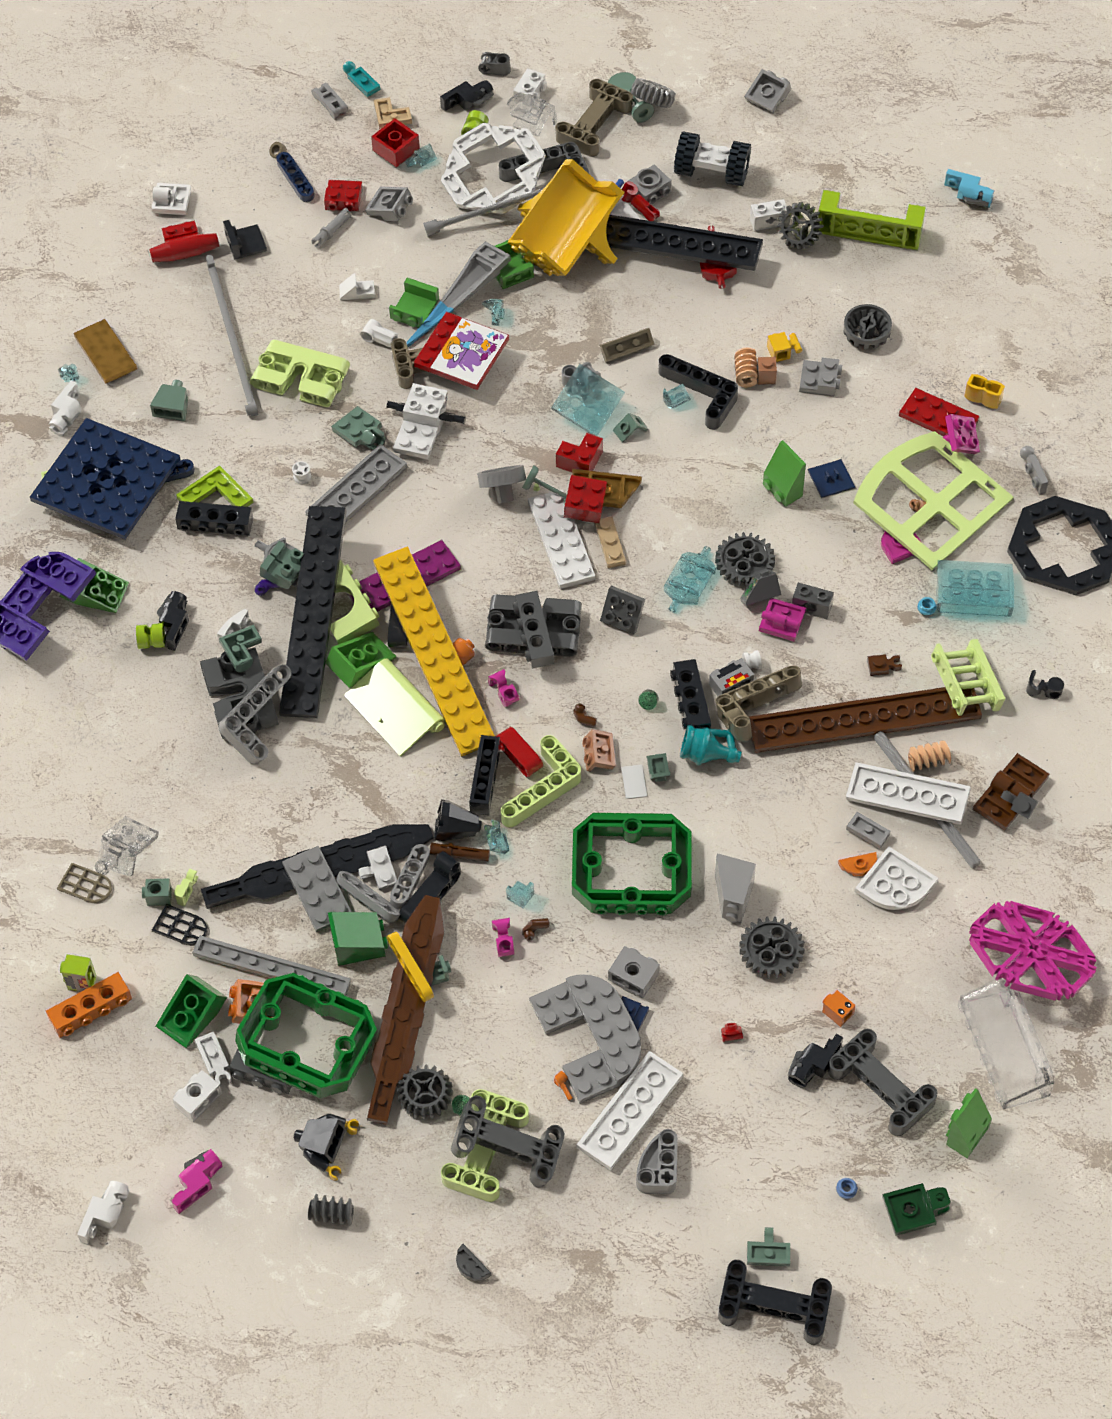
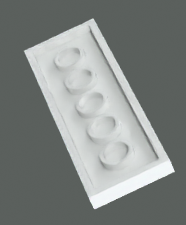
M554 492L528 498L530 510L559 588L563 589L595 580V573L575 520L564 517V498Z
M856 762L846 794V800L961 825L971 787Z
M649 1051L577 1143V1148L611 1171L682 1079L683 1073Z

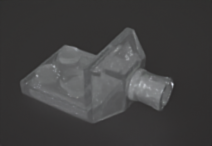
M125 816L102 835L99 857L95 863L96 871L99 874L102 872V875H107L112 870L119 874L132 876L137 855L158 838L159 832Z

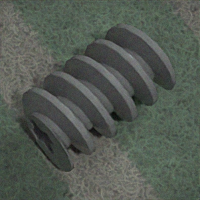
M315 1194L313 1200L311 1199L309 1203L308 1220H311L314 1215L315 1221H320L322 1217L324 1222H328L331 1217V1222L334 1224L339 1219L341 1225L348 1221L349 1226H351L354 1205H352L351 1198L344 1204L343 1197H340L338 1203H336L335 1196H332L328 1202L326 1195L320 1201L318 1194Z

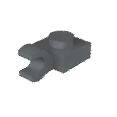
M1006 790L1001 796L1002 799L1013 804L1011 810L1027 819L1031 817L1039 802L1022 792L1016 796Z

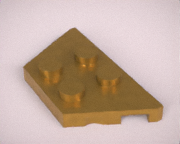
M572 469V475L607 481L604 507L622 508L642 483V476Z

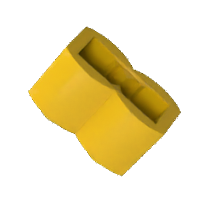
M971 374L966 384L964 397L972 402L982 403L986 407L998 409L1003 399L1005 386L998 381L987 380L981 375Z

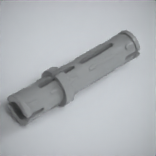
M344 208L326 227L320 229V233L311 240L312 244L319 241L315 245L316 248H320L326 240L331 239L333 233L351 218V212L345 216L349 211L348 209Z

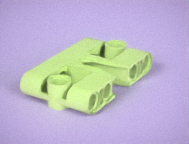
M271 340L265 353L259 356V365L250 379V384L254 388L283 395L292 385L295 377L298 374H302L299 385L300 401L322 407H330L336 394L342 389V382L350 368V362L342 357L278 340Z

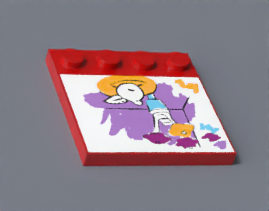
M446 312L416 357L414 367L478 390L509 341V335Z

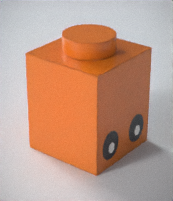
M838 990L833 994H828L822 1002V1012L840 1027L854 1015L856 1005Z

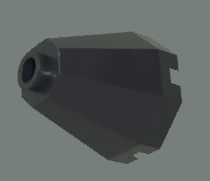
M441 799L437 811L438 818L435 822V840L449 841L474 837L477 832H480L482 821L479 820L478 815L449 800Z

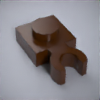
M886 654L867 656L870 676L889 674V669L900 671L902 664L894 663L900 662V656L894 655L890 659H887Z

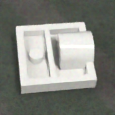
M157 183V186L153 188L152 213L186 215L191 185Z

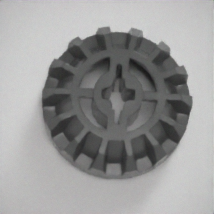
M862 304L853 307L847 312L844 319L843 332L847 336L848 342H854L856 347H859L861 344L864 345V349H868L869 345H872L873 348H878L879 344H885L887 338H890L892 320L883 308L872 304Z

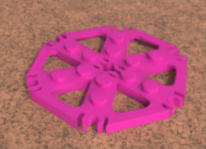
M1006 901L1004 906L997 902L996 905L994 903L969 929V934H971L969 938L970 945L993 977V975L997 974L995 980L1005 979L1006 983L1004 986L1006 987L1012 983L1009 989L1054 1001L1056 999L1060 1001L1063 995L1070 999V997L1073 998L1094 976L1097 969L1094 966L1096 963L1095 955L1073 925L1067 927L1069 921L1065 923L1060 922V915H1056L1053 918L1054 912L1013 901ZM1022 916L1040 920L1043 922V925L1033 933ZM992 919H997L1003 924L1008 933L984 926ZM1060 938H1067L1078 952L1053 945ZM984 948L1008 953L1011 956L1002 965L996 966L992 963ZM1032 967L1046 989L1025 985L1019 979ZM1057 967L1075 971L1080 975V978L1071 985Z

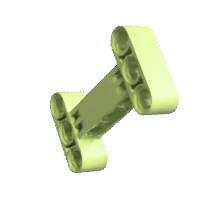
M478 1089L471 1095V1097L481 1096L486 1101L484 1118L504 1126L508 1124L518 1128L525 1127L529 1122L528 1106L522 1102L483 1089ZM471 1104L474 1111H479L475 1104ZM498 1106L505 1107L502 1111H497L495 1108ZM517 1113L525 1114L523 1117L515 1116ZM475 1144L467 1157L464 1167L454 1163H447L441 1168L443 1185L449 1189L487 1202L497 1200L500 1196L499 1181L495 1177L487 1175L496 1151ZM449 1173H454L456 1175L453 1178L446 1177V1175ZM474 1180L475 1183L473 1185H467L466 1181ZM489 1186L495 1188L492 1192H488L485 1189Z

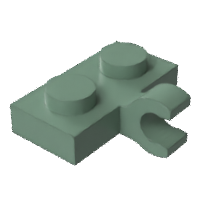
M765 1227L764 1242L747 1241V1265L790 1266V1243L773 1242V1228Z

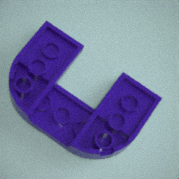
M52 551L48 552L46 556L40 557L37 555L30 559L20 568L23 574L0 601V646L26 661L50 632L45 626L31 619V616L53 590L74 602L96 575L94 569L65 553Z

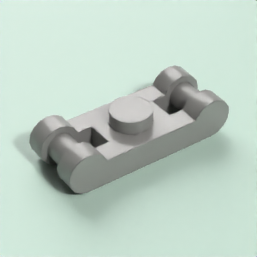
M328 83L322 84L320 88L311 90L314 98L321 102L333 119L338 117L339 114L349 111L346 103Z

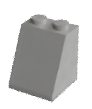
M717 853L715 880L722 918L729 922L742 923L754 885L756 864Z

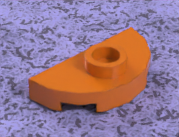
M873 852L840 859L838 864L843 871L845 870L847 873L852 874V876H864L877 862V853Z

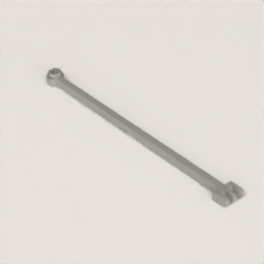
M207 255L208 271L248 405H245L247 416H257V406L225 302L212 255Z

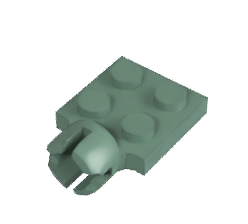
M359 406L355 407L331 426L334 433L355 447L362 444L374 450L377 448L374 445L375 443L384 445L386 440L385 433L380 430L382 423Z

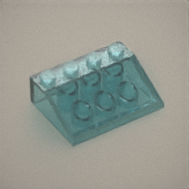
M937 560L936 612L1012 616L1014 609L1013 564Z

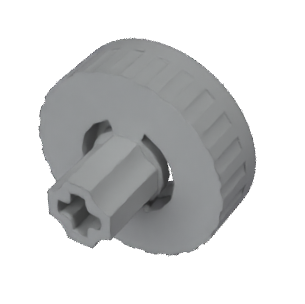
M524 465L495 468L477 473L480 488L495 487L498 503L513 501L511 484L526 480Z

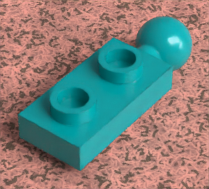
M347 61L343 64V71L347 74L348 79L366 97L381 90L380 84L361 66L356 69L352 61Z

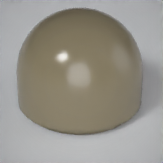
M274 142L269 149L270 156L276 158L278 154L275 155L274 151L280 148L278 154L287 152L286 146L280 142Z

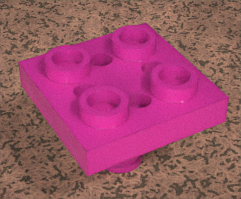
M952 414L946 416L948 435L943 436V438L950 443L951 450L968 454L979 453V440L977 438L974 418Z

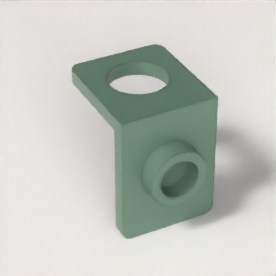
M628 413L613 431L619 440L624 442L637 428L645 431L648 428L640 417Z

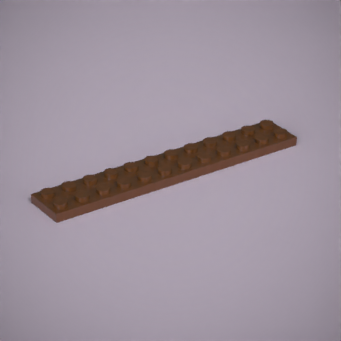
M946 687L748 717L751 722L755 753L872 736L880 731L885 734L977 720L982 718V712L979 704L967 705L963 714L958 716L956 709L952 706V700ZM975 688L962 690L965 697L977 696Z

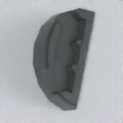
M463 1243L459 1247L456 1256L457 1268L461 1275L473 1281L485 1280L492 1276L491 1272Z

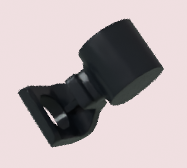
M1036 670L1031 671L1026 688L1029 696H1036L1044 691L1047 698L1058 699L1061 697L1064 689V681L1061 678L1052 677L1048 682L1041 679V682L1036 687L1033 684Z

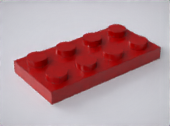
M916 387L899 411V417L932 432H936L941 436L948 435L945 417L950 414L972 417L976 424L980 418L977 414Z

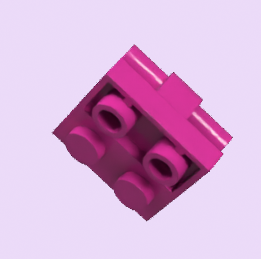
M770 598L766 610L761 615L762 621L759 626V632L795 642L806 613V608Z

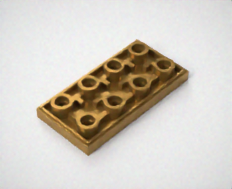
M106 319L73 333L105 384L137 370L136 364Z

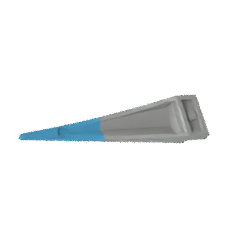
M486 241L479 246L435 309L406 342L407 347L411 346L437 325L446 312L452 313L498 276L500 270L511 261V256Z

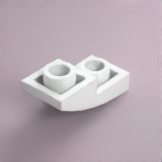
M244 609L238 612L220 628L217 633L218 641L223 636L249 627L251 619L249 618L248 610Z

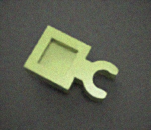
M189 869L186 878H183L181 884L176 886L174 896L178 905L185 907L193 891L192 887L198 880L197 871Z

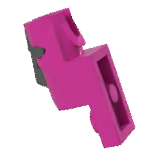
M212 1149L184 1163V1170L178 1177L185 1190L176 1193L171 1200L173 1208L178 1214L212 1189L209 1177L212 1178L223 1167L221 1160Z

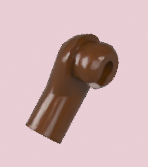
M549 919L530 920L522 929L524 938L532 940L537 929L549 928Z

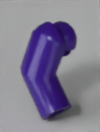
M262 579L255 586V593L262 596L270 588H280V586L267 579Z

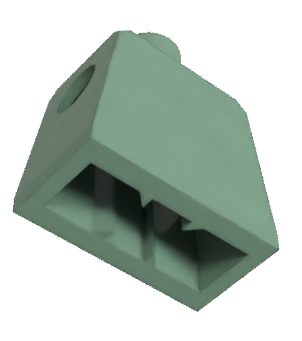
M175 379L172 385L163 384L160 386L150 404L153 417L186 421L188 394L187 389L182 387V381Z

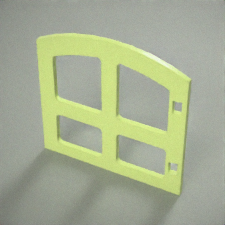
M931 432L899 445L878 461L861 483L853 503L933 570L1011 502L1014 497L962 453L952 451L950 443L938 433ZM945 447L953 453L951 456L943 450ZM935 449L962 473L939 493H935L901 463L921 452ZM889 473L897 477L926 502L920 510L903 524H899L872 501L877 488ZM987 482L995 488L993 491L986 486ZM976 483L994 498V501L975 518L967 520L949 503L970 484ZM936 514H940L954 525L959 532L937 551L933 552L914 537L913 534Z

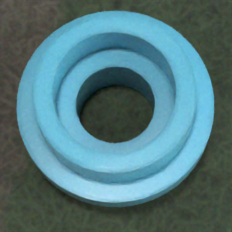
M930 597L922 598L918 602V611L923 615L933 614L936 611L935 601Z

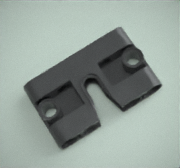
M496 594L491 596L485 648L487 650L511 653H525L527 651V647L523 646L521 641L523 631L519 630L517 625L519 615L518 613L515 614L513 609V603L516 602L514 595ZM546 598L542 610L554 656H575L577 654L582 603L572 599Z
M255 647L247 649L253 659V664L248 670L243 672H237L232 663H227L231 661L225 651L219 658L214 657L200 661L209 696H222L242 692L213 703L218 727L222 719L265 677ZM265 684V688H266V690H268V691H269V689H268V685H267V684ZM253 696V702L258 704L257 699ZM272 698L247 722L251 723L246 726L254 734L257 730L279 725ZM240 709V714L245 717V712ZM227 722L229 729L233 730L232 724Z

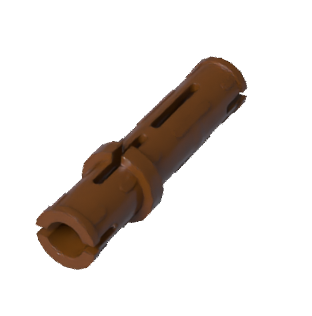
M431 842L430 855H438L444 851L454 858L489 862V849L455 846L453 843L448 845Z

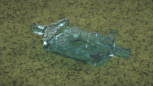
M704 546L702 552L698 554L686 552L681 555L664 584V592L673 600L668 608L670 612L675 613L679 604H698L699 597L712 574L715 575L716 573L715 565L707 558L711 551L710 547ZM688 573H693L695 576L692 578H688L685 575Z

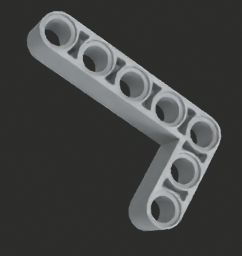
M282 664L272 669L219 723L220 733L251 764H257L266 759L268 749L245 724L289 680L291 670L286 665ZM277 671L282 674V679L278 677ZM265 684L269 685L270 691L266 690ZM253 696L257 699L258 704L253 702ZM240 709L245 712V717L240 714ZM227 722L232 724L233 730L229 729ZM241 736L245 737L246 744L241 741ZM254 750L259 752V758L255 756Z

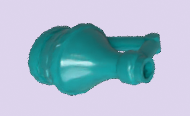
M688 725L681 745L680 758H687L698 766L716 759H726L730 763H739L742 752L736 748L734 736L729 730L700 729ZM715 737L726 738L728 747L723 746Z

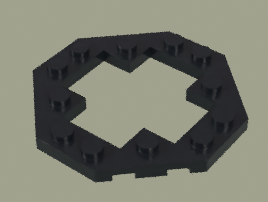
M1053 496L1022 508L1007 553L1025 580L1030 582L1034 580L1043 583V586L1056 590L1060 588L1069 591V594L1078 595L1109 583L1112 574V520L1105 510ZM1060 514H1064L1072 527L1088 521L1104 544L1102 547L1091 550L1090 555L1097 566L1067 577L1059 563L1042 569L1027 547V544L1040 540L1041 535L1034 524Z

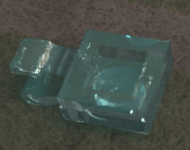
M429 143L415 150L416 156L406 160L405 163L407 167L420 163V166H424L436 160L437 157Z
M492 819V826H484L490 851L506 854L510 851L506 834L501 833L500 822Z

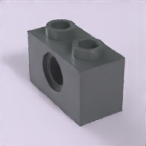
M798 582L792 598V604L805 607L806 614L828 619L833 605L834 592Z

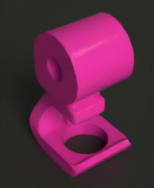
M505 669L488 676L489 686L497 684L498 696L504 707L519 701L514 685H507Z
M510 918L492 920V929L498 932V938H496L498 957L514 955L513 938L508 936Z

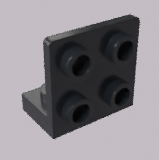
M230 220L223 221L225 236L234 260L267 251L258 224L236 230L235 225L232 226Z

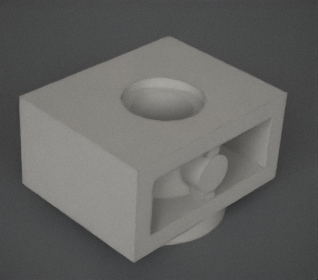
M655 164L640 170L636 176L628 180L638 187L636 196L640 194L650 204H654L657 200L671 192L672 180Z
M624 946L608 970V980L619 985L623 990L644 998L659 975L660 964L651 957L647 958L641 955L638 950ZM630 972H636L637 975H633V976H632V975H629L628 973H630Z

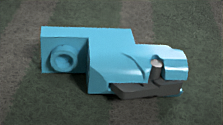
M951 169L947 170L944 185L957 188V198L965 200L969 204L988 208L991 206L995 190L981 186V177Z

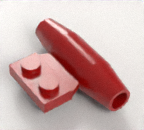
M194 220L161 228L165 242L150 248L149 251L153 263L169 262L198 256L218 248L220 245L217 233L198 234Z

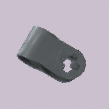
M482 53V61L478 66L481 73L506 76L511 72L509 55L505 53Z

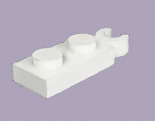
M214 1031L195 1039L210 1077L216 1075L215 1081L220 1084V1087H222L220 1083L222 1078H227L228 1082L231 1083V1076L226 1071L230 1068Z

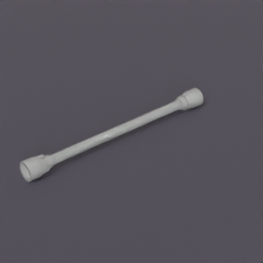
M544 188L498 202L494 205L492 204V206L473 210V212H467V214L446 219V221L434 219L423 224L427 236L439 233L440 229L447 225L449 226L453 223L474 218V216H480V214L499 210V208H505V206L514 205L518 202L520 203V201L532 199Z

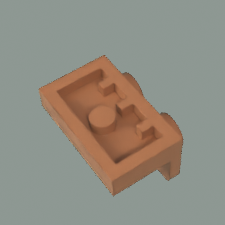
M591 729L582 741L585 752L584 763L586 764V771L591 772L594 767L613 770L616 766L613 734Z

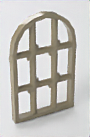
M71 863L57 890L86 902L100 903L110 896L112 885L109 878L105 875ZM76 867L84 872L82 875L71 872V869ZM89 872L99 877L97 881L86 878L85 874ZM68 874L78 877L77 884L66 881ZM101 878L107 880L109 886L100 882ZM81 881H88L93 883L94 886L89 890L80 885ZM65 883L73 886L72 888L74 889L70 892L61 888V886ZM98 885L109 889L106 895L97 893L95 889ZM77 888L88 892L87 898L75 894ZM92 894L101 897L96 900L90 899Z

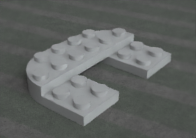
M574 975L567 977L564 983L529 997V1001L546 1035L584 1018L599 1047V1050L562 1066L579 1104L621 1086L638 1066L641 1059V1043L638 1031L620 995L607 981L593 975Z

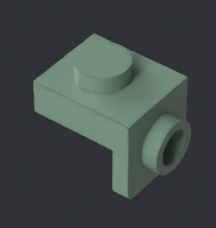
M666 753L646 756L650 779H655V782L666 781V777L671 775Z
M443 955L439 956V961L435 962L432 986L449 981L448 973L451 972L449 961H444Z

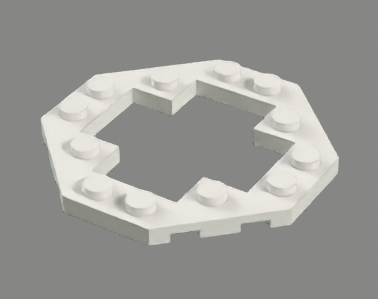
M482 123L454 140L453 150L449 154L446 170L442 175L441 182L458 208L477 210L504 200L513 199V197L534 192L545 159V153L529 129L521 128L520 130L513 129L511 126L499 125L497 127L491 126L488 123ZM492 138L500 150L516 142L528 159L527 163L515 169L522 182L495 198L492 197L486 187L470 195L458 174L471 167L465 154ZM518 202L514 205H510L507 207L505 206V208H499V210L497 209L491 212L504 214L505 212L511 210L520 203Z

